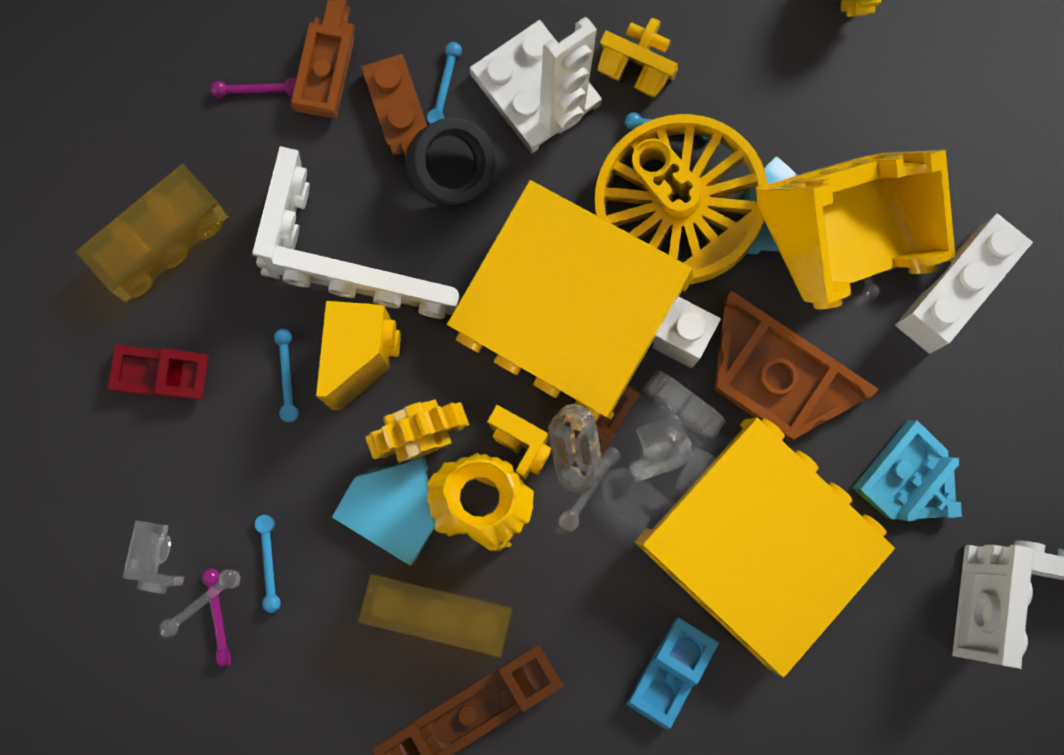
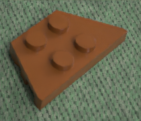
M732 290L725 298L714 391L752 417H758L760 420L765 418L774 423L784 433L786 440H794L870 398L878 391V388Z

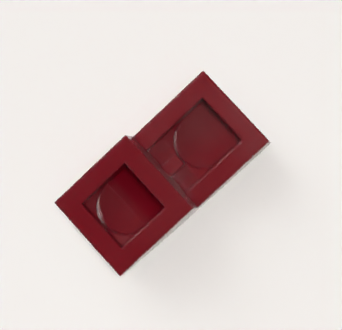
M115 344L108 390L154 397L202 400L209 354L167 348L154 350Z

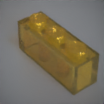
M181 164L75 252L110 292L126 302L130 298L139 297L148 291L153 284V279L166 268L171 269L179 265L187 257L188 250L197 242L214 236L221 229L223 221L229 216L187 167Z
M370 574L358 623L501 657L512 607L379 574Z

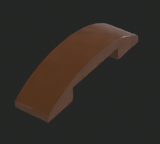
M538 644L446 699L374 746L371 750L374 755H453L519 712H525L564 686Z

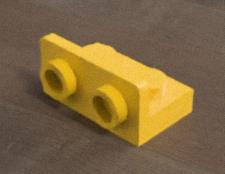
M496 405L487 421L491 429L495 431L492 437L495 438L496 442L516 453H519L522 447L528 449L515 471L520 477L526 480L530 471L539 475L552 449L545 445L548 441V433Z

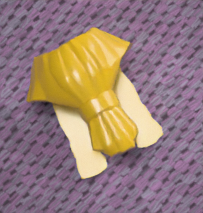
M475 453L470 457H462L455 462H445L438 472L433 473L427 483V502L429 503L430 515L436 520L434 530L439 533H446L448 536L459 533L468 534L474 541L483 545L488 550H498L501 552L504 548L511 547L512 544L509 542L511 537L515 533H520L524 524L530 521L533 510L534 491L523 484L520 475L513 471V466L509 462L503 461L498 457H489L487 454L480 455ZM473 479L497 488L500 494L498 506L493 513L484 517L470 515L463 509L460 502L461 490L467 482Z

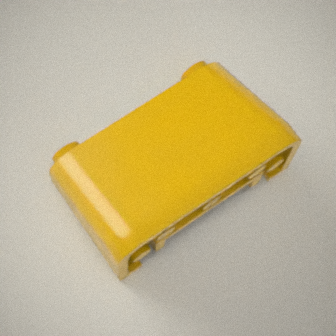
M946 150L890 152L868 155L755 188L758 208L802 299L805 302L813 303L814 309H831L841 306L842 299L851 294L850 283L895 267L909 268L910 274L931 273L937 270V264L956 258Z

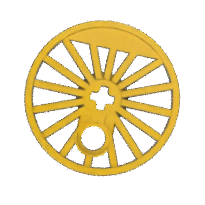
M693 114L668 115L653 119L636 127L613 147L598 175L595 189V209L598 217L616 227L646 219L629 232V234L640 240L659 226L649 243L657 249L661 247L672 228L669 255L675 259H678L681 229L684 226L692 252V257L684 263L693 268L694 277L690 284H696L713 279L734 267L748 253L764 223V218L758 208L757 201L719 197L768 184L764 167L756 151L733 128L705 116ZM685 134L682 160L671 149L668 136ZM694 135L711 139L691 172L689 168ZM721 144L734 152L702 177ZM631 154L633 169L623 164ZM652 159L661 160L665 163L656 172H648L642 168L647 161ZM742 162L750 172L749 175L715 184ZM616 174L646 191L610 188V185ZM678 194L681 198L689 195V202L684 203L680 199L673 202V196ZM607 201L643 204L607 215ZM717 212L747 215L738 222H735ZM707 222L725 232L717 236ZM694 226L709 243L701 250Z

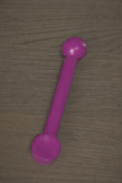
M289 78L285 83L226 85L222 81H215L211 84L210 91L216 98H224L227 94L286 92L287 95L292 97L297 78Z
M209 568L203 572L201 580L208 587L217 643L216 658L218 666L222 668L231 665V655L226 644L217 588L220 574L216 569Z

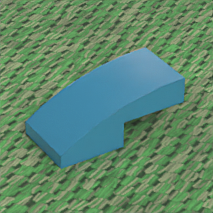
M678 617L645 668L626 705L665 730L670 729L692 686L699 683L719 642Z

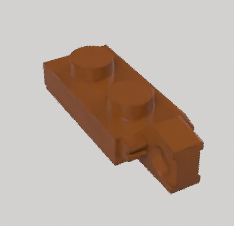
M328 0L324 18L315 17L314 23L309 22L291 106L296 112L337 119L355 39V26L348 23L350 7L347 6V0Z
M399 54L361 66L388 149L392 151L393 157L404 154L406 159L410 142L418 131L427 127L404 56Z

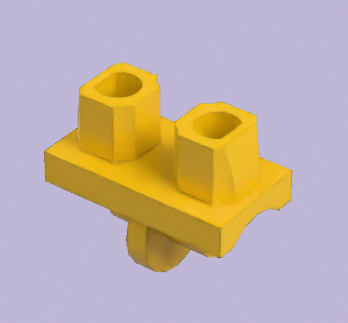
M651 18L646 29L635 23H630L626 35L639 40V45L605 30L600 41L604 50L601 54L598 72L616 81H620L628 61L638 64L643 69L634 88L652 98H656L667 80L673 81L678 71V63L649 50L652 46L666 52L671 40L657 34L661 21Z

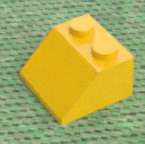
M326 301L316 396L330 409L342 410L390 370L391 357L399 356L401 333L400 330H396V321L391 320L384 305Z

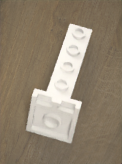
M586 17L578 21L575 25V32L560 43L556 41L541 20H538L470 67V75L531 154L539 149V145L556 133L561 134L573 127L589 110H595L601 106L602 98L589 83L597 29Z
M280 146L252 252L253 256L257 257V266L262 268V276L279 279L280 275H282L284 282L298 287H310L311 282L329 286L328 292L346 298H355L356 293L374 297V303L389 308H400L401 303L419 307L418 313L427 317L443 319L445 314L453 315L459 299V293L454 287L294 250L299 233V225L295 224L297 208H305L310 183L306 182L307 168H303L301 165L299 151Z
M1016 540L1014 545L1010 546L965 545L952 656L1021 669L1022 656L1026 652L1028 643L1025 626L1027 607L1033 595V588L1030 582L1031 574L1064 580V549H1058L1057 556L1045 553L1044 544Z

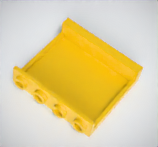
M530 180L447 325L459 331L455 339L456 341L479 353L481 348L485 346L497 353L498 355L494 363L509 372L518 375L522 368L536 376L537 378L532 385L545 393L557 398L560 391L576 399L572 408L588 418L597 421L600 414L612 419L615 414L612 412L681 291L685 292L691 283L694 272L693 268Z
M757 417L742 421L740 426L743 429L657 525L653 529L646 528L634 543L767 669L784 678L894 551L895 547L883 537L886 534V530L876 520L865 514L861 516L850 506L853 500L845 490L835 483L830 482L827 484L816 473L819 468L809 456L799 450L796 452L792 451L782 441L785 435L774 423L765 418L760 420Z

